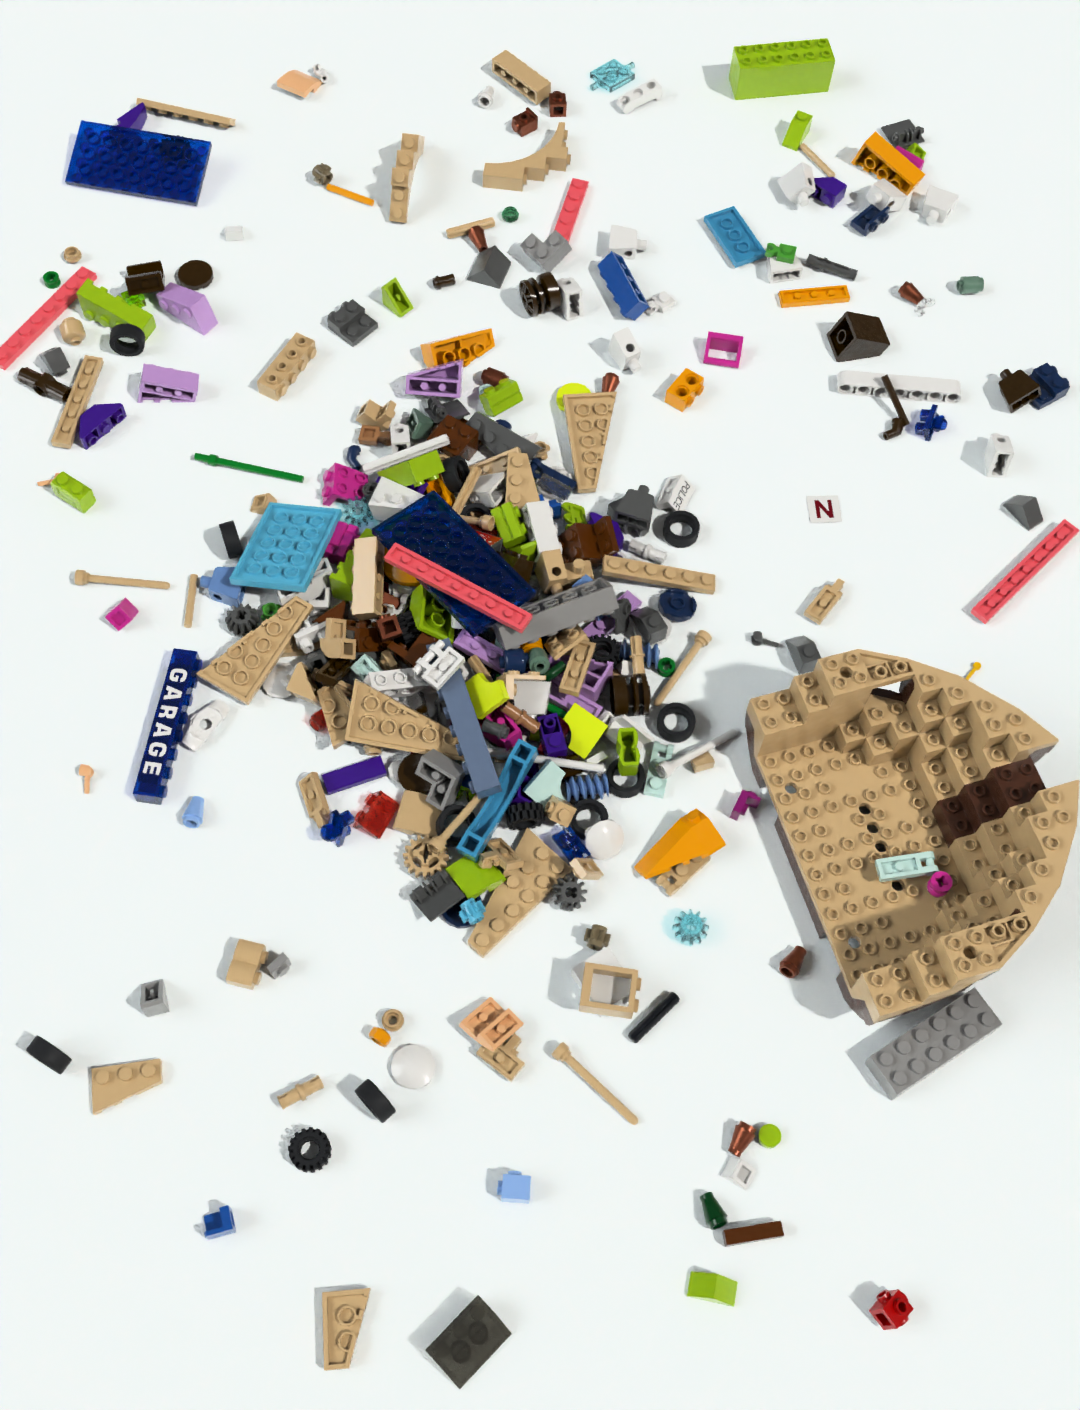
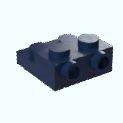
M1048 363L1033 369L1032 374L1029 375L1039 384L1041 389V396L1031 401L1038 410L1066 396L1070 388L1068 379L1062 378L1058 374L1057 368L1054 365L1050 366Z

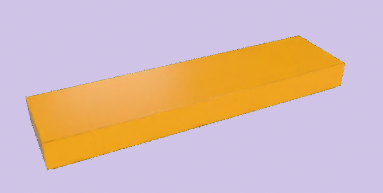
M847 285L781 290L778 293L781 308L850 301Z

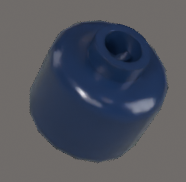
M522 648L504 650L503 656L499 657L500 669H504V672L520 671V674L525 673L526 669H529L528 653H525Z

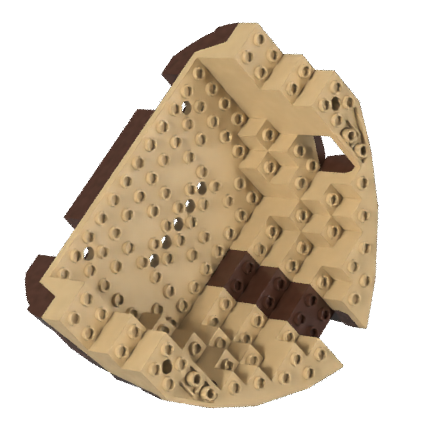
M855 649L818 659L814 671L794 676L789 689L749 700L745 714V728L753 774L759 788L767 787L778 814L774 826L820 939L827 937L841 970L836 981L842 996L849 1007L864 1020L865 1025L870 1026L920 1010L953 994L965 991L975 982L999 971L1034 931L1060 887L1076 831L1079 779L1046 789L1034 765L1055 747L1059 739L1019 708L959 675L908 658L862 649ZM901 682L899 686L900 693L879 688ZM793 786L796 789V793H788L785 787ZM859 807H867L870 813H861ZM868 825H874V826H876L877 829H878V832H877V833H871V832L867 829V826H868ZM883 844L886 851L879 852L875 845ZM933 851L935 865L938 866L939 871L946 872L951 876L953 884L945 896L938 898L932 896L927 890V883L932 876L925 875L880 882L874 862L876 859ZM922 861V867L926 866L925 862ZM892 882H899L903 889L901 891L895 890L892 887ZM856 939L860 946L852 948L848 940Z

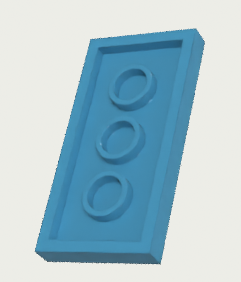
M735 206L704 216L705 224L735 268L766 257V251Z

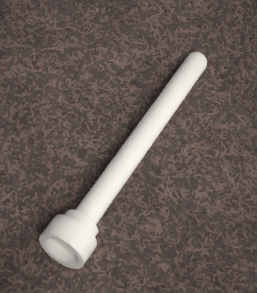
M731 729L671 762L663 761L657 764L656 771L662 779L672 776L676 768L737 736V731Z

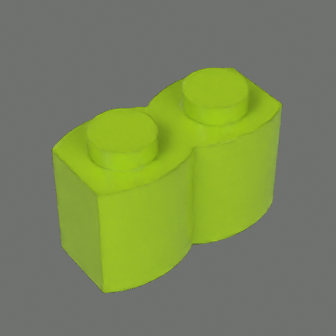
M634 727L619 728L616 752L619 756L618 771L621 776H634L638 772L640 753L637 748L638 734Z

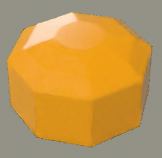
M373 1027L369 1033V1038L381 1047H387L391 1041L389 1033L382 1028Z

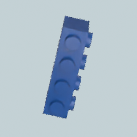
M611 251L597 265L600 270V276L606 281L608 290L612 292L613 300L621 309L620 313L625 318L635 321L649 308V305L623 257Z

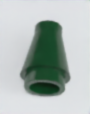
M707 1192L701 1195L700 1200L706 1225L711 1230L725 1226L728 1223L726 1219L728 1215L718 1203L713 1193Z

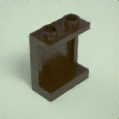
M160 260L126 266L128 276H125V282L129 296L165 290V274Z

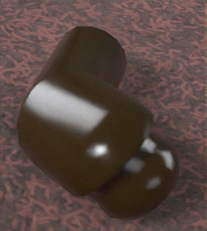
M896 417L892 419V429L883 432L885 440H890L902 434L904 422L901 418Z

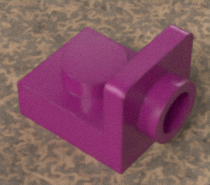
M742 789L729 818L737 821L740 815H745L748 806L757 809L761 798L752 791Z

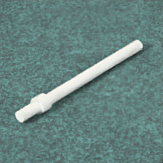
M488 748L490 756L496 757L498 760L505 761L511 753L507 748ZM538 755L534 763L545 764L548 759H551L559 767L600 773L604 772L605 766Z

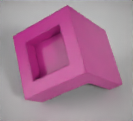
M125 597L108 612L105 618L120 631L134 619L139 610Z

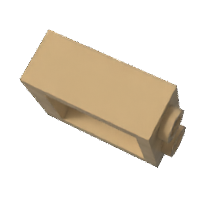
M585 962L579 1012L632 1019L633 1012L637 1013L639 999H635L636 991H640L642 978L638 977V970ZM593 973L631 979L628 1007L589 1001Z

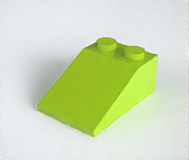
M434 450L381 470L377 474L403 486L413 484L414 487L425 484L424 480L427 478L428 481L439 478L438 474L445 472L438 451Z
M422 582L411 593L410 610L418 630L437 639L449 638L451 644H453L455 628L451 627V607L457 605V599Z

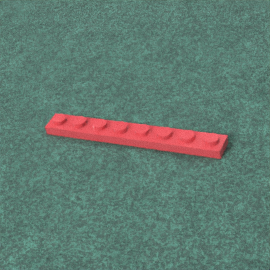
M82 266L0 347V368L6 370L78 298L76 292L87 278L92 281L97 279L96 273Z
M1064 519L980 600L970 613L986 624L1078 534L1079 529Z
M396 542L384 556L385 562L521 634L532 620L531 613Z

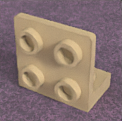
M578 624L572 629H562L557 635L549 637L543 645L555 661L563 655H571L573 647L582 640L590 641Z
M520 671L503 672L502 676L496 677V680L504 681L510 698L508 701L514 699L517 693V685L514 684V681H545L546 676H541L540 672L535 671L523 673V675H520Z

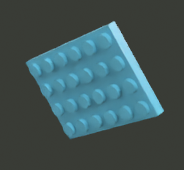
M269 502L229 578L231 585L305 593L333 536L337 523L342 517L341 509Z

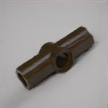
M22 367L19 370L17 377L19 382L33 388L42 397L48 395L63 403L67 402L71 388L56 381L51 374L46 372L41 374L28 367Z

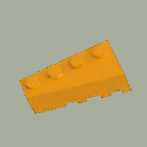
M876 131L864 142L851 162L855 166L857 164L862 166L863 170L867 173L871 171L876 174L879 180L885 178L907 196L926 175Z

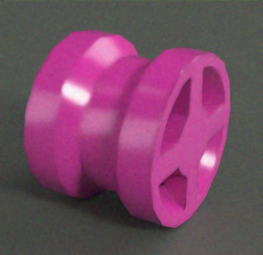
M943 871L935 872L927 883L928 892L938 898L945 896L953 884L951 876Z

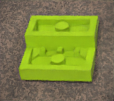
M463 857L448 866L446 871L468 899H476L486 890L491 892L507 880L497 866L493 865L491 868L482 869L478 865L479 860L475 863Z

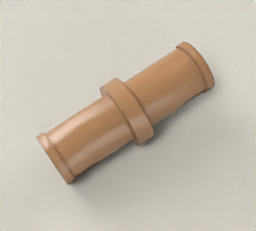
M508 700L500 708V711L513 719L514 723L522 725L532 734L536 733L541 725L540 722L527 715V711L524 709L520 710Z

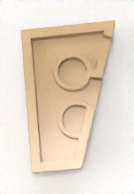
M508 452L505 503L512 502L514 506H518L522 510L526 503L540 501L527 453Z
M337 684L334 687L323 686L317 690L334 750L347 742L345 741V734L351 704Z
M153 1059L91 1068L93 1115L102 1113L103 1110L113 1105L116 1106L127 1098L139 1095L162 1084V1060Z
M371 1288L322 1292L324 1371L350 1369Z

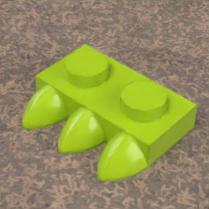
M564 502L561 505L562 509L566 512L563 515V519L568 523L564 527L565 530L574 523L587 524L584 507L570 502Z

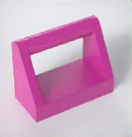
M708 331L703 363L739 368L744 336ZM709 349L737 353L736 361L708 357Z

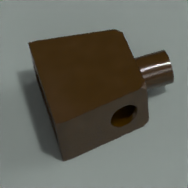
M1004 369L1000 373L1002 380L998 383L999 389L1011 414L1041 396L1039 384L1023 370L1019 369L1012 373L1009 369Z

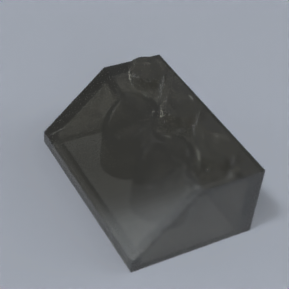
M477 1295L425 1351L460 1390L512 1333L485 1301Z

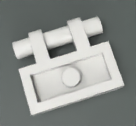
M440 639L428 648L429 651L422 658L420 657L412 668L416 675L425 670L422 679L437 691L465 662V658L450 646L443 652L441 649L445 646V643ZM434 657H438L432 665L429 664Z

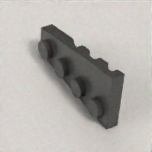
M478 411L466 423L468 426L479 431V440L495 455L519 447L521 453H527L529 462H531L542 449L541 446L534 444Z

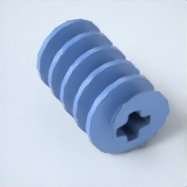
M623 639L620 646L619 661L621 658L628 661L631 659L629 658L631 647L630 644L627 645L626 639ZM647 642L645 647L642 644L643 653L645 654V657H643L644 662L647 663L648 668L654 663L655 669H657L660 654L658 644L655 643L652 649L649 642Z
M604 773L601 775V779H599L598 775L594 774L592 780L589 775H586L584 781L581 775H579L576 782L573 776H569L568 782L565 780L567 802H570L571 796H574L576 802H578L580 795H582L583 799H587L588 795L595 799L596 794H598L600 799L603 800L605 793L609 797L607 775Z

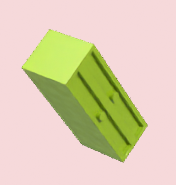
M828 38L734 46L728 78L735 100L822 93L829 90L836 60Z

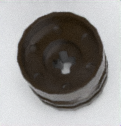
M551 272L537 275L536 280L530 277L528 280L520 281L519 291L521 300L530 317L542 314L544 308L547 311L560 308L561 294L557 281Z
M632 674L629 684H627L624 675L610 676L609 691L612 715L614 717L623 714L627 716L629 707L632 708L634 716L639 715V707L642 715H648L651 693L646 674H639L638 682L636 675Z

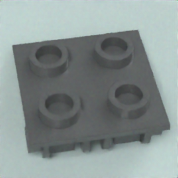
M910 119L881 127L894 148L897 146L905 148L914 142L917 144L925 142L922 137L924 128L920 126L915 127Z
M431 396L427 400L428 408L424 409L435 424H440L447 415L456 419H462L464 416L470 415V412L458 399L441 403L437 397Z
M444 869L441 872L438 870L437 873L431 876L433 881L428 878V885L422 882L424 888L419 885L409 895L410 899L430 922L434 921L465 897L462 891L448 877Z

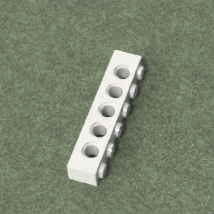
M464 662L461 665L460 670L464 682H467L475 673L468 662ZM412 668L368 672L363 683L391 698L437 693L435 688L422 679L425 670H422L418 675L412 671Z

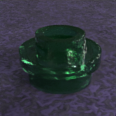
M508 206L502 212V218L504 221L512 223L518 220L519 213L515 207Z

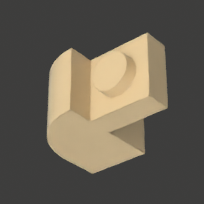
M369 399L361 406L356 421L362 425L378 426L381 431H385L389 428L396 412L394 409L397 404L390 400L381 407Z
M326 618L325 638H320V647L328 658L355 660L356 639L346 638L347 620Z

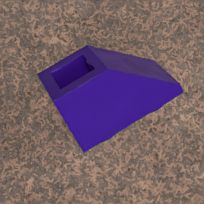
M835 177L814 178L816 190L810 196L833 209L844 198L847 184Z
M553 713L537 717V722L541 724L539 735L544 756L555 758L557 756H567L568 748L558 714Z

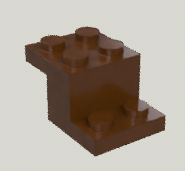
M447 415L427 438V440L447 434L450 444L437 450L450 457L462 456L467 461L483 445L479 440V431L466 424L468 420L464 418L456 419L450 415Z
M603 516L594 524L574 523L558 536V541L562 544L564 564L574 562L576 559H582L584 561L590 560L592 568H597L602 564L604 555L613 556L619 552L611 516Z
M422 632L410 649L403 643L399 642L397 644L394 641H391L387 647L397 659L413 668L416 665V661L428 652L426 645L437 642L439 639L431 635L427 636Z

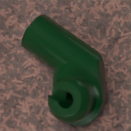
M559 661L547 672L540 675L546 676L545 681L550 682L566 669V664L563 661Z

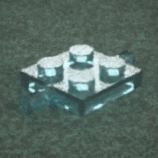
M612 59L591 71L590 78L595 81V83L590 84L591 91L600 87L611 93L633 81L635 73L631 69L635 68L634 62L631 61L623 65L616 59Z

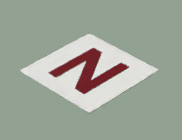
M838 495L806 496L810 523L843 522Z

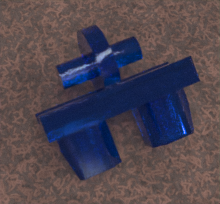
M932 404L931 409L921 410L920 421H925V423L917 422L915 425V434L924 435L925 441H931L934 431L945 430L948 425L947 420L944 419L945 417L943 415L939 416L936 412L938 405Z
M337 810L332 811L328 824L324 825L320 830L321 838L327 842L335 841L337 847L342 846L345 837L351 833L349 825L354 823V816L349 810L341 814Z
M570 826L552 836V840L569 862L574 858L591 857V853Z

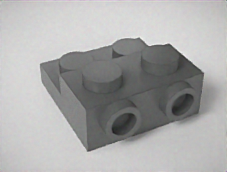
M353 299L349 302L344 301L340 309L336 312L331 311L327 318L328 328L352 347L356 346L378 328V322L365 313V308Z

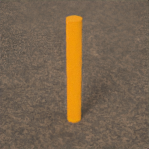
M329 183L327 184L326 190L369 206L374 205V200Z

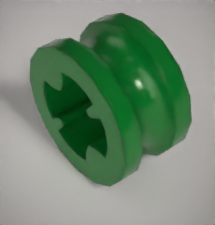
M48 271L43 275L47 288L55 289L60 286L61 281L57 272Z
M668 657L660 659L657 667L658 674L662 677L672 676L676 666L674 660ZM669 665L668 670H664L663 667Z

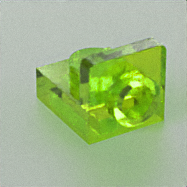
M128 290L120 293L121 297L130 306L132 303L140 308L147 306L143 294L129 296Z

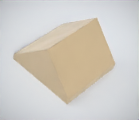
M303 662L297 663L286 690L297 698L321 707L317 694L318 688L315 681L311 678L308 667Z

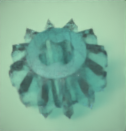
M355 496V501L348 498L349 504H343L345 510L342 511V516H345V523L350 522L352 525L357 523L358 528L362 527L361 523L368 526V520H373L368 506L369 501L366 502L365 497L359 500L358 496ZM356 509H360V515H356Z
M692 909L688 910V914L682 910L680 917L676 916L674 918L676 924H673L672 930L676 931L674 934L675 938H682L681 944L688 941L691 947L694 941L699 945L702 942L701 938L706 939L708 935L706 931L709 930V925L705 924L707 921L706 917L700 918V911L696 912L695 915Z

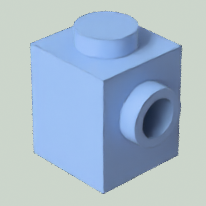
M508 1171V1174H503V1181L498 1180L497 1195H502L501 1202L529 1204L531 1176L522 1175L520 1171Z

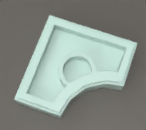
M548 759L522 791L536 803L542 804L545 810V806L552 795L565 800L560 787L566 773L551 759Z

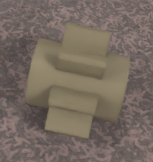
M317 164L312 170V175L315 177L313 181L323 186L330 183L333 178V173L330 172L332 168L327 164Z
M593 924L591 929L586 928L583 941L587 942L586 946L588 948L600 951L603 949V946L607 947L609 945L611 934L607 933L608 929L606 927Z

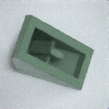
M416 408L412 409L406 421L412 439H427L435 425L429 417Z

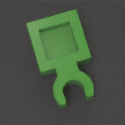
M768 243L765 256L777 257L776 261L793 264L797 247L782 243L778 247L774 243Z

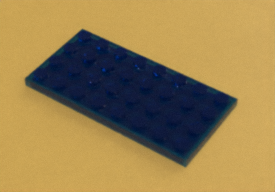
M81 120L65 182L67 185L197 206L212 143L211 141Z
M434 490L372 528V534L377 536L378 540L388 550L396 542L518 607L536 596V591ZM417 579L473 638L498 622Z

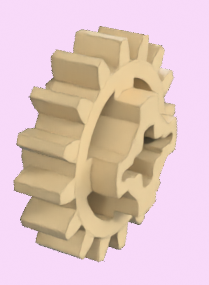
M428 834L423 839L420 835H417V841L411 839V846L406 845L405 851L407 853H403V859H405L404 866L409 867L408 873L415 872V878L423 875L424 880L427 879L428 875L433 876L438 870L441 872V868H447L445 861H449V855L446 854L448 853L447 847L440 855L434 854L427 847V843L431 840ZM427 851L429 856L427 857L425 863L423 858L425 857Z

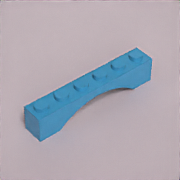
M518 739L498 778L502 792L488 797L457 845L456 849L459 854L477 863L480 853H483L538 756L536 747Z

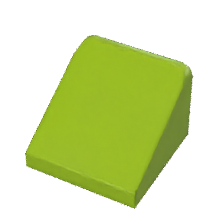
M914 142L906 149L924 160L926 152L917 143Z

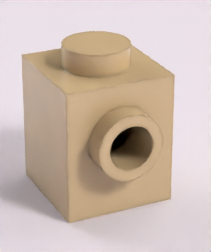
M552 795L545 806L544 815L550 820L568 828L577 809L571 803Z

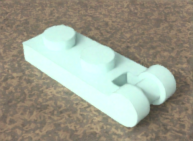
M654 741L643 795L663 799L667 778L662 779L658 775L656 765L663 761L671 762L674 745L668 744L667 746ZM658 752L666 753V757L658 756Z
M933 851L876 859L874 862L880 882L925 875L932 876L935 872L939 871L938 866L934 863L935 856ZM921 862H925L926 866L922 867Z

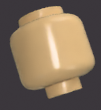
M74 317L65 318L59 326L62 339L67 344L79 345L86 337L82 322Z

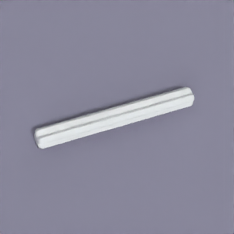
M443 434L363 464V471L368 475L450 444L447 434Z

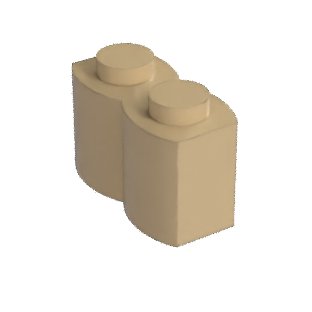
M239 939L227 972V984L253 990L255 985H259L262 973L259 971L262 964H266L269 955L264 944Z

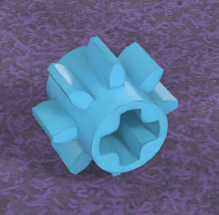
M471 898L460 905L462 910L459 911V916L463 923L469 921L470 925H475L484 919L483 913L486 912V908L481 900L476 902L474 898Z

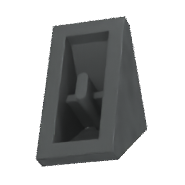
M1016 495L1003 505L1028 531L1043 522L1037 498L1034 496Z

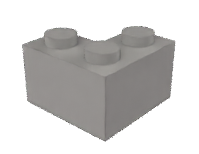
M556 230L544 242L531 233L520 244L525 254L545 272H551L572 250L568 241Z
M435 749L421 757L415 772L416 775L432 784L425 801L441 811L455 802L465 778L463 766Z

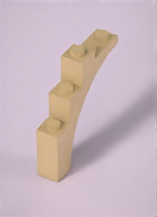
M565 122L558 123L557 130L552 139L536 153L512 162L485 163L483 187L522 192L523 185H527V180L544 182L545 175L549 174V170L566 172L567 165H570L571 154H568V147H566V142H564L568 137V130H565Z
M402 133L401 150H397L396 168L392 167L389 221L407 223L413 177L417 162L424 152L425 136Z

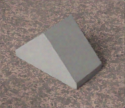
M163 979L141 984L140 1006L147 1017L170 1012Z

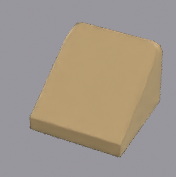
M270 493L255 495L250 511L252 513L264 514L269 502L277 503V499Z
M709 751L691 760L690 763L694 773L713 768L715 761Z

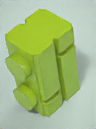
M504 378L499 381V385L484 389V393L479 395L485 413L495 417L523 401L518 383L515 380Z
M64 471L58 474L50 483L55 496L77 508L83 514L96 502L92 489Z
M507 502L490 510L491 515L495 518L500 538H503L502 544L506 549L528 540L526 537L528 533L524 522L521 523L519 519L522 514L518 506H514L512 502Z

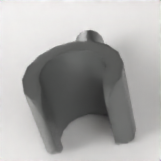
M754 631L753 635H751L754 646L762 644L777 648L779 646V643L763 638L761 631Z

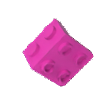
M336 462L324 472V487L321 493L323 505L330 506L337 498L360 506L366 504L362 488L368 483V475Z

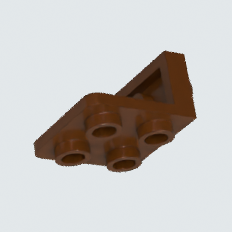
M345 619L347 620L346 630L355 631L356 652H375L389 649L387 646L391 640L382 642L376 621L371 623L370 619H359V622H355L356 620Z

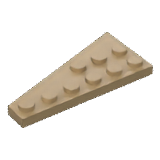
M617 391L563 394V405L574 476L577 482V493L596 492Z
M295 596L277 610L276 614L268 620H264L254 631L251 630L229 647L227 652L218 659L215 658L211 661L210 665L203 670L201 669L196 675L244 704L249 705L293 640V634L299 631L313 610V605Z
M355 678L345 741L419 754H426L435 749L450 759L465 761L463 755H458L455 744L459 742L457 737H452L449 728Z
M528 827L515 849V852L524 860L523 867L511 871L504 870L503 875L507 880L495 888L485 907L484 919L476 924L467 941L468 945L482 958L554 890L552 885L558 884V878L564 879L565 875H569L572 872L573 868Z

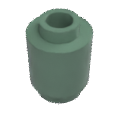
M961 276L956 284L957 291L960 294H977L982 292L984 289V279L979 276Z
M532 648L528 652L530 670L544 674L550 667L547 653L542 648Z

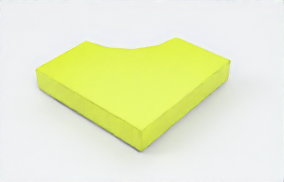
M478 672L465 682L477 719L485 718L510 699L503 680L490 682L483 673Z
M577 703L572 705L563 718L571 730V741L568 748L585 760L608 728V725Z

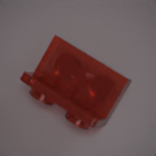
M381 790L370 793L364 801L366 805L354 817L355 823L353 825L355 829L361 828L376 840L381 838L399 807L398 802Z

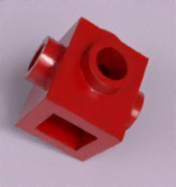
M885 1289L877 1295V1301L869 1309V1312L883 1330H891L903 1326L909 1320L908 1316L914 1308L908 1302L907 1296L899 1289Z

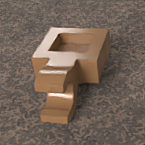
M362 425L358 438L359 444L377 446L378 442H381L386 446L392 445L391 433L389 431L382 432L378 426Z

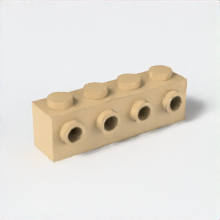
M504 50L492 58V72L533 103L538 105L549 97L551 82L518 59L514 54Z
M296 332L258 379L259 393L278 402L286 394L289 386L295 383L300 372L305 370L308 362L316 356L315 340Z
M377 536L357 538L352 550L354 565L352 566L353 584L351 591L353 601L351 603V612L353 616L360 620L378 619L382 616L381 613H383L385 542Z

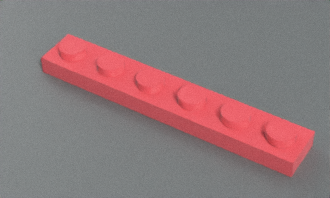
M572 178L554 229L568 243L589 185V181Z

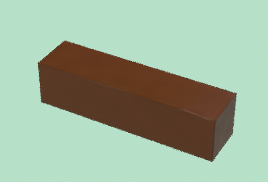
M780 1220L723 1230L722 1235L725 1247L782 1238L784 1232Z

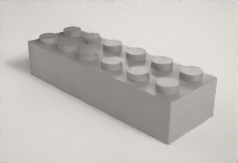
M600 577L520 607L532 614V620L522 634L493 618H490L497 641L505 650L518 649L524 643H534L540 637L553 636L562 629H572L577 626L576 624L583 621L591 622L599 615L612 614L615 609L619 608L613 586Z
M974 987L872 1054L865 1061V1065L892 1101L995 1032L1003 1023Z

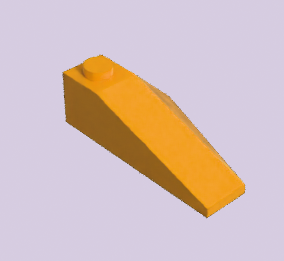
M492 328L420 344L424 363L427 367L463 358V367H466L477 357L492 349L495 343Z
M696 808L681 817L634 866V869L645 879H649L670 871L674 865L683 863L684 866L689 864V860L701 856L703 859L726 844L710 819Z

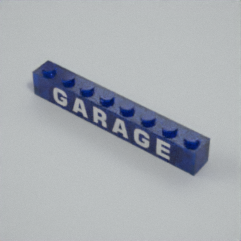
M173 649L132 793L137 802L161 805L163 798L167 796V782L173 775L172 764L173 761L177 760L178 742L181 743L183 738L182 727L183 724L187 723L188 706L192 705V691L197 687L198 679L196 673L202 669V659H200L197 651Z

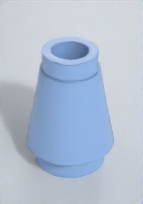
M193 796L185 810L182 819L186 827L198 828L203 823L204 799L202 797Z

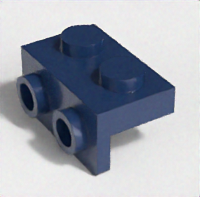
M871 204L851 221L850 226L866 237L869 233H873L881 223L884 224L888 220L890 207L886 206L881 211Z

